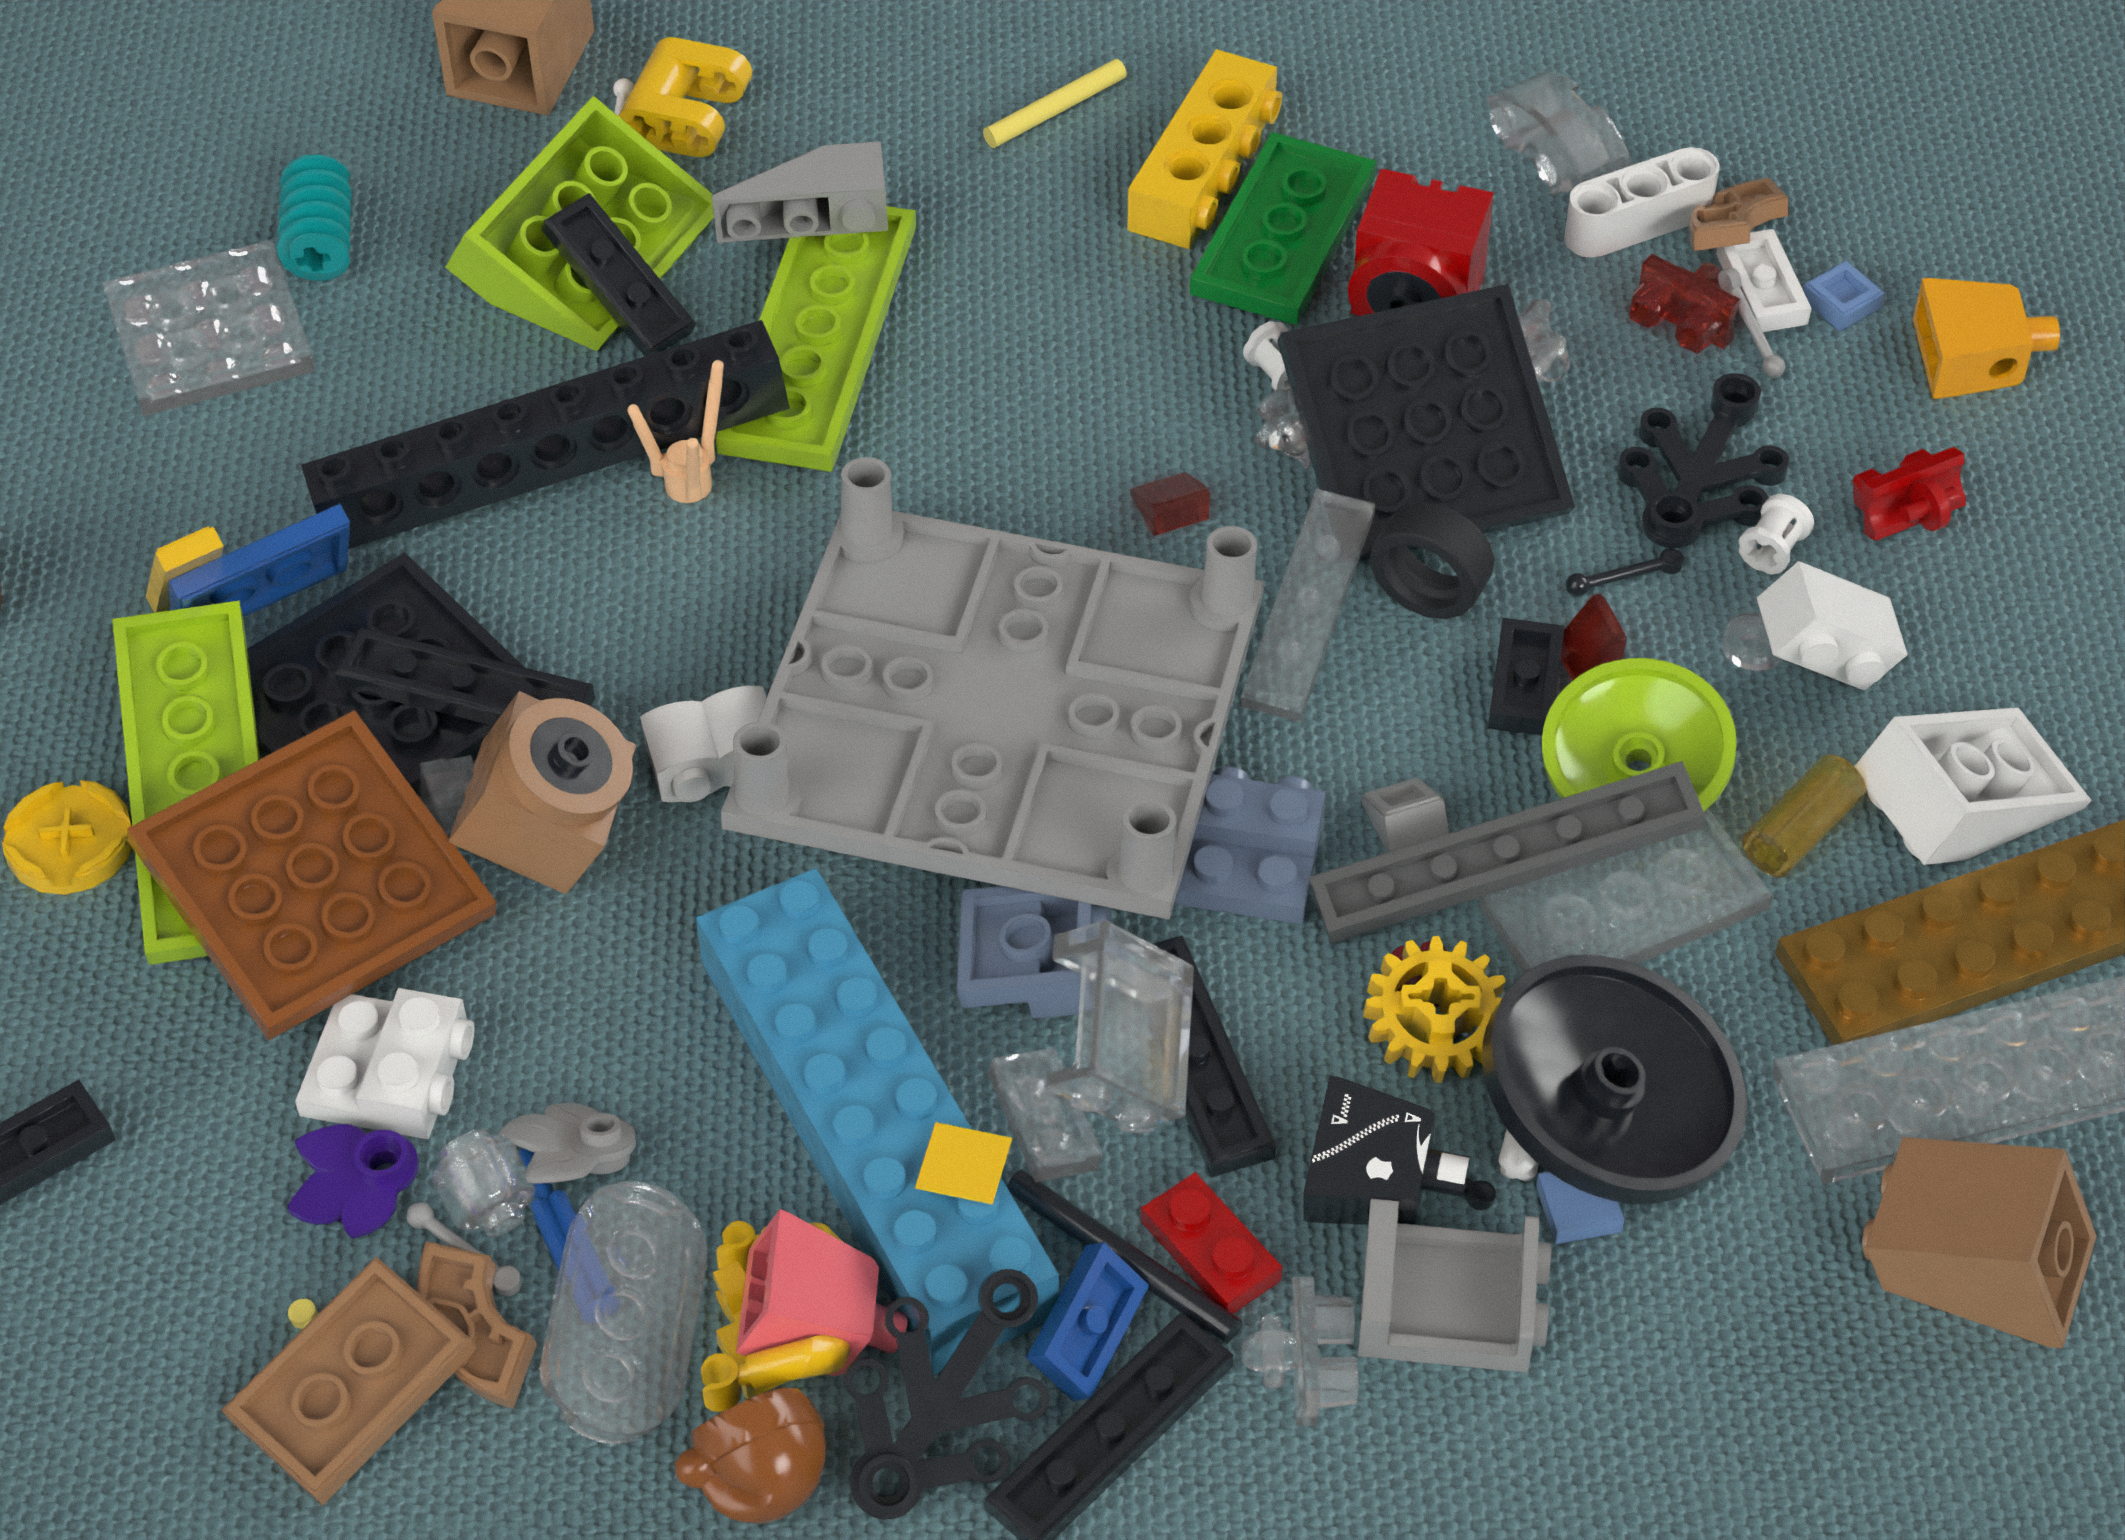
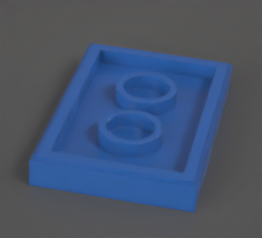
M338 504L170 579V610L240 601L244 618L343 573L348 566L350 520L341 504Z

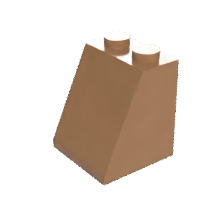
M442 0L432 10L447 96L548 116L594 33L590 0Z
M1902 1137L1894 1164H1888L1883 1172L1881 1183L1882 1199L1876 1217L1867 1221L1862 1239L1864 1256L1867 1260L1871 1261L1882 1289L2050 1348L2063 1349L2097 1237L2066 1150Z

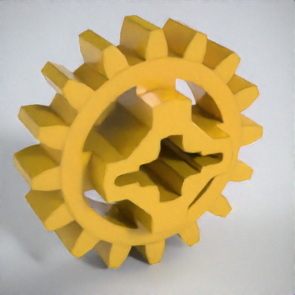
M1433 936L1428 951L1421 952L1418 945L1413 940H1409L1405 943L1403 949V961L1387 953L1383 957L1380 968L1382 974L1372 973L1367 992L1373 997L1366 999L1363 1017L1377 1021L1372 1024L1368 1038L1371 1043L1387 1040L1389 1046L1384 1061L1391 1064L1404 1057L1409 1061L1407 1076L1414 1078L1420 1072L1421 1067L1424 1066L1431 1068L1435 1083H1442L1448 1067H1454L1458 1075L1464 1079L1469 1077L1473 1067L1472 1057L1482 1063V1046L1486 1026L1491 1014L1502 999L1497 997L1502 994L1506 979L1504 975L1489 978L1485 975L1490 961L1486 954L1478 957L1473 962L1465 958L1467 942L1460 941L1455 946L1453 952L1443 951L1440 936ZM1422 974V978L1415 985H1403L1401 992L1397 991L1406 981ZM1432 1003L1439 1004V1010L1442 1015L1435 1014V1007ZM1473 1026L1478 1027L1470 1037L1453 1044V1039L1459 1033H1471Z

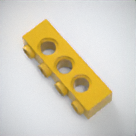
M1218 49L1214 51L1128 188V231L1190 250L1201 230L1208 231L1211 228L1217 214L1218 202L1224 193L1228 195L1232 193L1239 177L1242 162L1245 158L1252 159L1254 157L1266 123L1273 124L1277 119L1282 104V92L1276 91V66Z

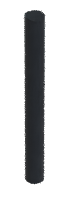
M1023 1169L1018 1170L1012 1176L1007 1188L1013 1197L1084 1246L1105 1242L1149 1285L1148 1290L1224 1343H1229L1236 1336L1242 1325L1241 1319Z

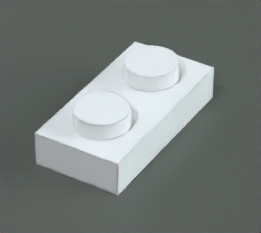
M1774 229L1751 232L1750 243L1717 248L1716 255L1723 270L1735 268L1739 272L1742 282L1740 289L1762 332L1808 325L1811 306Z

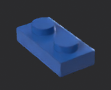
M1105 1242L1086 1245L1026 1358L1072 1401L1090 1399L1149 1285Z

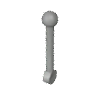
M1735 268L1720 271L1718 274L1719 286L1725 293H1730L1764 359L1762 364L1763 372L1770 378L1781 376L1785 370L1784 360L1774 355L1740 289L1742 282L1739 272Z
M417 1202L409 1207L406 1218L411 1227L427 1229L449 1247L482 1254L434 1218L433 1209L428 1204ZM496 1264L493 1281L495 1291L501 1296L509 1297L515 1295L520 1290L522 1284L519 1271L513 1266L505 1265L499 1267Z

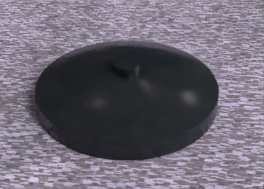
M1570 955L1546 961L1528 970L1512 984L1494 1009L1486 1026L1482 1046L1483 1073L1491 1101L1500 1119L1517 1143L1537 1163L1560 1180L1581 1191L1607 1200L1628 1204H1654L1675 1200L1694 1192L1707 1183L1731 1156L1740 1141L1746 1119L1747 1097L1741 1067L1728 1039L1718 1024L1697 1001L1668 979L1647 968L1618 958L1601 955Z

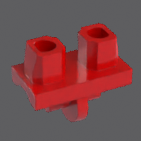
M1954 446L1933 455L1925 449H1920L1906 455L1900 463V468L1884 474L1873 468L1856 474L1853 478L1854 504L1864 513V534L1877 541L1918 524H1921L1926 530L1931 532L1947 527L1951 519V511L1966 506V496L1960 478L1961 468L1965 463L1964 453Z

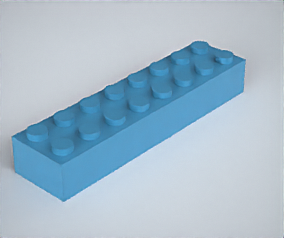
M817 868L697 916L696 925L702 965L864 1253L872 1257L879 1266L878 1278L891 1301L899 1297H912L922 1302L929 1314V1323L925 1331V1337L933 1375L942 1371L981 1311L978 1305V1290L983 1280L994 1271L1014 1269L1026 1274L1036 1286L1038 1304L1033 1316L1026 1323L1017 1327H1005L992 1348L1044 1325L1059 1297V1274L1002 1178H1000L993 1205L915 1189L935 1122L967 1129L972 1128ZM1007 1283L996 1288L993 1294V1302L998 1310L1008 1312L1017 1306L1019 1294L1013 1285ZM902 1305L897 1309V1311L907 1315V1329L909 1332L913 1331L918 1326L920 1320L917 1309L912 1305Z

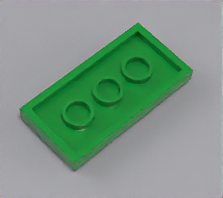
M1271 132L1190 277V295L1298 325L1375 179L1377 161Z

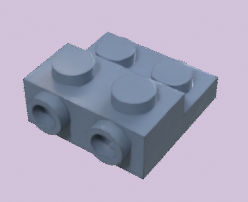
M1221 767L1211 775L1206 789V796L1175 904L1303 925L1310 892L1309 877L1313 876L1323 826L1326 792L1314 790L1311 783L1300 777H1284L1278 780L1276 784L1251 780L1246 772L1235 767Z
M1005 886L962 890L957 994L961 1007L971 1008L1028 1002L1033 1019L1098 1013L1099 994L1111 993L1112 991L1108 953H1100V943L1111 942L1113 939L1110 908Z

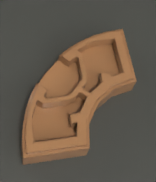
M1770 178L1744 182L1717 192L1713 196V204L1707 207L1705 205H1698L1690 215L1689 236L1691 247L1694 251L1750 243V232L1754 227L1768 220L1788 216V197Z
M426 1241L420 1258L417 1292L465 1333L477 1348L453 1375L479 1396L498 1405L513 1409L537 1346L536 1341L531 1334L509 1325L497 1312L492 1293L496 1264L491 1256Z

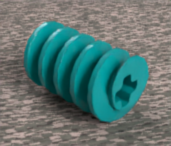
M320 154L303 155L292 160L283 169L280 177V208L278 210L279 224L277 230L279 238L277 241L278 258L291 273L310 281H326L337 278L346 272L350 264V217L352 214L350 202L352 200V192L349 179L351 174L344 164L332 157Z

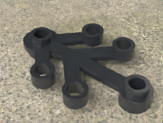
M1729 373L1716 380L1710 403L1711 410L1715 415L1693 456L1676 429L1677 420L1671 411L1664 408H1651L1642 414L1639 428L1641 441L1648 446L1660 450L1679 483L1675 491H1668L1654 470L1655 456L1652 452L1642 447H1630L1621 453L1617 474L1624 484L1637 487L1647 504L1643 511L1641 526L1647 538L1655 544L1667 548L1686 547L1699 538L1702 527L1730 519L1744 526H1755L1762 517V506L1769 498L1763 489L1753 485H1745L1737 488L1732 496L1697 503L1702 492L1754 479L1762 485L1774 486L1782 483L1786 478L1789 457L1783 449L1777 446H1762L1754 454L1718 463L1736 427L1745 425L1757 414L1761 389L1753 378L1740 373ZM1651 426H1659L1664 429H1655ZM1763 464H1771L1776 467H1767ZM1631 465H1637V466H1641V467H1643V468H1641V469H1636V468L1631 467ZM1742 504H1752L1756 507H1746Z
M1000 1269L992 1272L983 1280L978 1290V1305L981 1311L935 1381L925 1337V1331L929 1323V1314L922 1302L912 1297H899L887 1306L884 1313V1324L887 1331L896 1338L911 1414L910 1420L895 1442H893L882 1397L889 1383L887 1370L877 1360L867 1357L856 1359L847 1367L844 1373V1386L849 1395L856 1400L866 1451L853 1466L850 1475V1490L857 1505L868 1515L884 1520L895 1519L908 1513L917 1504L924 1489L970 1479H976L983 1483H992L999 1480L1008 1469L1009 1455L1006 1448L992 1438L983 1437L974 1440L968 1445L964 1453L919 1459L937 1433L1012 1417L1022 1421H1033L1040 1418L1047 1410L1049 1394L1046 1387L1039 1380L1027 1376L1012 1380L1005 1389L960 1398L1005 1327L1020 1326L1033 1316L1038 1304V1293L1033 1281L1023 1272L1014 1269ZM1008 1283L1017 1289L1019 1301L1013 1310L1002 1312L994 1305L993 1294L997 1287ZM902 1305L914 1306L920 1316L918 1326L908 1333L900 1332L893 1323V1315ZM863 1366L874 1367L880 1377L878 1387L869 1394L859 1393L853 1385L854 1373ZM1023 1385H1032L1039 1394L1038 1405L1030 1412H1019L1013 1403L1014 1393ZM991 1446L999 1454V1464L993 1472L981 1474L974 1467V1455L980 1448ZM892 1468L899 1475L900 1482L897 1490L885 1496L876 1493L872 1484L874 1475L880 1469Z

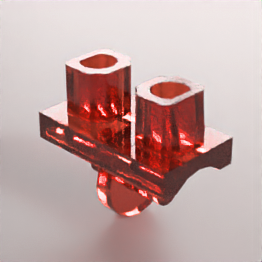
M1651 254L1642 263L1640 282L1631 299L1629 317L1632 321L1646 328L1655 327L1662 319L1675 324V338L1680 346L1696 354L1700 353L1710 344L1724 350L1733 341V321L1741 299L1722 290L1718 286V274L1720 272L1718 266L1705 262L1693 273Z

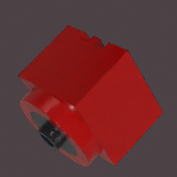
M1381 168L1357 229L1354 270L1348 284L1351 314L1361 316L1480 290L1485 276L1494 192L1459 185L1454 192L1442 190L1443 181L1431 179L1429 187L1419 185L1415 175Z

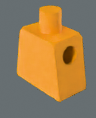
M1922 278L1913 315V323L1933 399L2017 386L2025 379L2031 352L2056 351L2058 349L2060 327L2057 317H2026L2019 289L2012 284Z

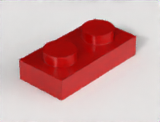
M1196 1172L1141 1207V1223L1207 1297L1232 1314L1281 1282L1282 1266Z

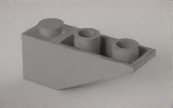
M881 141L824 145L712 195L717 243L888 231Z

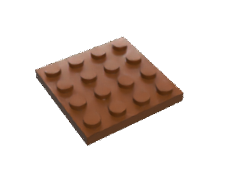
M355 710L127 828L129 844L268 1041L496 914V900L456 846L448 842V835Z

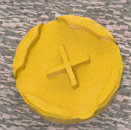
M79 780L81 786L71 785L64 787L63 781L44 785L23 797L10 811L3 827L5 831L2 842L3 853L8 867L22 884L41 893L67 895L90 890L113 877L128 860L132 849L127 835V828L132 826L130 813L126 804L114 790L95 781Z

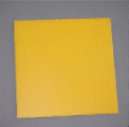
M935 1122L915 1189L993 1205L1012 1138Z

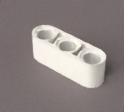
M1688 147L1576 185L1570 192L1564 236L1567 248L1582 257H1599L1689 226L1690 215L1695 207L1698 205H1705L1707 207L1713 204V196L1715 195L1719 173L1717 158L1704 149Z

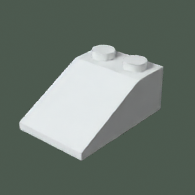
M2019 708L1894 717L1852 769L1866 787L1870 800L1875 806L1884 811L1902 835L1906 848L1915 857L1919 858L1923 865L1968 860L2081 811L2092 801Z

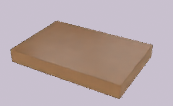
M376 1256L221 1411L231 1423L323 1506L477 1348L465 1333Z

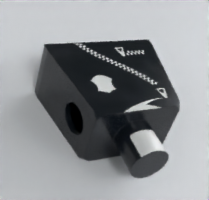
M1330 1075L1303 1192V1221L1368 1225L1371 1199L1399 1201L1397 1223L1414 1225L1417 1221L1423 1190L1463 1198L1470 1156L1432 1149L1435 1114L1428 1108L1353 1081Z

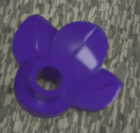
M350 1124L332 1125L304 1134L295 1140V1145L302 1158L316 1172L306 1180L288 1204V1212L291 1216L303 1222L315 1225L331 1224L341 1219L345 1232L351 1239L376 1231L395 1212L397 1194L406 1189L418 1173L419 1159L415 1147L408 1139L397 1132L376 1130L366 1134ZM385 1163L394 1164L385 1170H375L378 1166Z

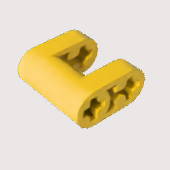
M666 37L656 44L618 116L659 150L691 157L703 158L709 156L715 151L724 133L725 123L723 117L708 104L684 98L685 96L720 103L738 101L743 96L752 78L753 70L751 64L738 51L727 47L676 37Z

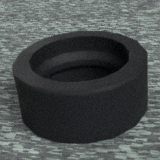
M1415 502L1401 506L1389 518L1372 545L1369 563L1375 580L1389 597L1404 608L1429 618L1450 619L1464 615L1475 604L1492 576L1495 558L1487 538L1474 523L1462 514L1440 504ZM1407 545L1418 546L1435 553L1450 565L1457 576L1444 575L1428 568L1416 559Z

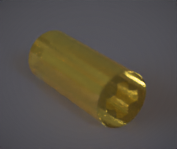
M1832 754L1822 756L1744 834L1742 845L1750 861L1758 869L1770 876L1784 877L1788 875L1864 797L1866 785L1863 777L1844 758Z

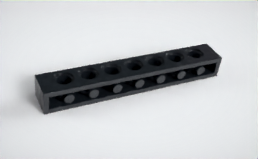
M759 320L340 453L328 455L324 458L301 464L316 514L341 504L350 520L349 549L646 455L645 448L627 411L631 404L639 407L660 450L670 447L677 441L702 437L708 384L712 363L715 360H720L724 364L716 432L788 410L790 406L779 357L763 321Z

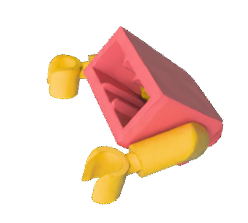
M779 1209L769 1224L763 1227L761 1234H755L754 1228L743 1221H734L726 1226L722 1232L723 1244L716 1249L718 1269H721L739 1261L746 1274L736 1353L746 1356V1362L737 1364L731 1356L722 1353H715L707 1357L701 1366L702 1383L706 1385L702 1389V1395L707 1409L723 1412L737 1405L741 1399L742 1385L751 1383L756 1390L796 1379L844 1374L849 1364L857 1358L866 1345L889 1354H893L898 1349L896 1338L887 1331L884 1324V1313L887 1307L876 1303L879 1266L872 1257L844 1243L826 1224L820 1222L807 1223L795 1215ZM896 1310L893 1315V1323L900 1332L905 1333L908 1322L907 1315Z

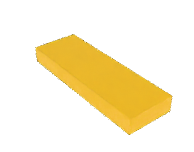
M207 526L156 549L146 592V598L154 613L170 609V579L221 557L224 546L214 526L211 528Z

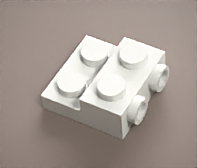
M398 988L393 1002L351 994L335 1003L295 1100L299 1116L340 1124H350L373 1130H391L400 1135L429 1140L437 1115H446L450 1108L454 1092V1079L452 1075L458 1059H467L473 1044L474 1023L466 1017L463 1000Z

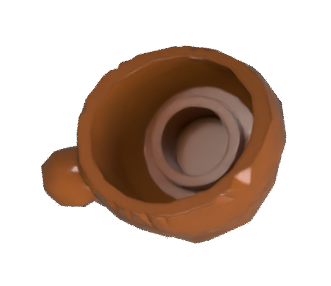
M780 1388L756 1395L695 1428L691 1432L692 1447L683 1451L675 1461V1471L681 1483L691 1488L701 1489L713 1508L732 1520L750 1524H765L783 1519L804 1505L818 1486L825 1463L826 1450L822 1417L811 1400L798 1388Z

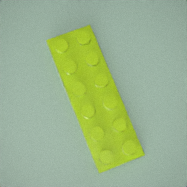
M887 206L888 231L789 238L759 320L763 321L779 357L790 409L717 432V454L833 472L916 229V210Z
M240 601L112 619L132 826L260 760L244 619ZM135 852L144 950L148 964L153 965L208 956Z

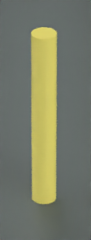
M1114 59L983 129L985 141L991 148H996L1125 79L1127 76L1125 66L1119 59Z

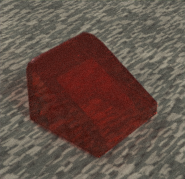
M1187 472L1130 489V495L1153 536L1209 519L1210 493L1203 483Z
M1601 593L1592 595L1564 629L1561 661L1572 681L1594 667L1615 660H1621L1624 657L1627 637L1606 598Z

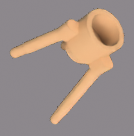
M715 360L711 367L701 443L696 438L681 440L673 443L666 453H661L639 407L631 404L627 409L633 426L649 457L651 473L655 476L664 477L666 493L677 502H698L705 498L712 488L710 464L716 459L714 441L724 364L720 360Z

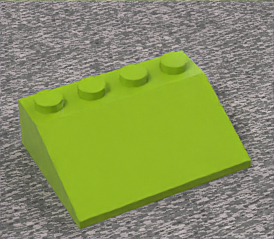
M592 96L463 235L445 268L489 304L598 351L617 330L619 325L541 229L544 220L590 193L659 279H661L714 219L713 194L601 101Z

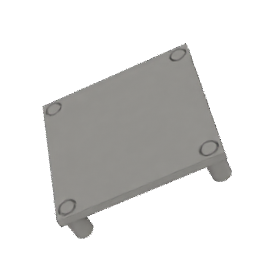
M871 457L857 458L848 462L841 472V514L758 721L744 725L734 735V780L721 810L722 829L1170 920L1206 796V789L1213 772L1263 598L1264 581L1255 580L1257 540L1255 536L1248 530L1237 526H1224L1214 530L1207 539L1204 570L892 511L891 470L888 465L879 459Z

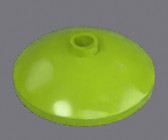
M1628 658L1604 663L1588 670L1574 679L1558 695L1547 714L1543 727L1542 757L1544 768L1553 789L1561 799L1683 761L1702 809L1706 811L1727 786L1736 760V730L1731 713L1724 700L1699 675L1682 666L1663 660ZM1634 761H1644L1649 767L1642 771H1636L1629 768L1628 765Z

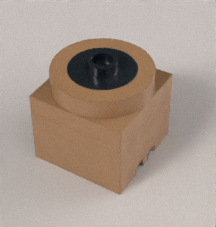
M519 691L482 741L472 770L474 773L472 780L464 794V797H466L464 804L458 811L448 842L567 894L606 845L618 803L624 797L631 784L633 775L632 758L637 744L626 740L619 729L605 715L587 704L564 698L540 701Z

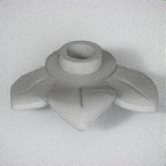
M557 1103L548 1105L544 1110V1115L533 1113L519 1116L510 1121L499 1131L498 1141L535 1152L525 1171L526 1183H553L583 1178L589 1173L609 1174L621 1170L629 1163L630 1153L635 1149L636 1133L632 1125L615 1115L599 1113L597 1110L581 1104Z

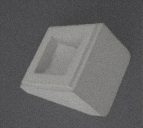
M1413 778L1364 793L1365 795L1361 796L1362 805L1388 852L1449 834L1444 799L1421 779Z

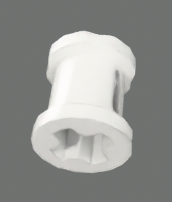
M1269 321L1258 327L1251 334L1243 348V356L1251 366L1261 367L1272 379V387L1279 396L1284 398L1293 397L1277 342L1280 334L1289 331V329L1282 322Z
M1786 494L1770 496L1762 506V517L1755 527L1744 531L1739 538V553L1743 560L1752 568L1771 575L1781 573L1790 563L1791 549L1797 541L1804 540L1809 536L1814 526V518L1809 508L1799 499ZM1792 519H1795L1794 525L1790 523ZM1758 543L1762 545L1760 549H1757Z

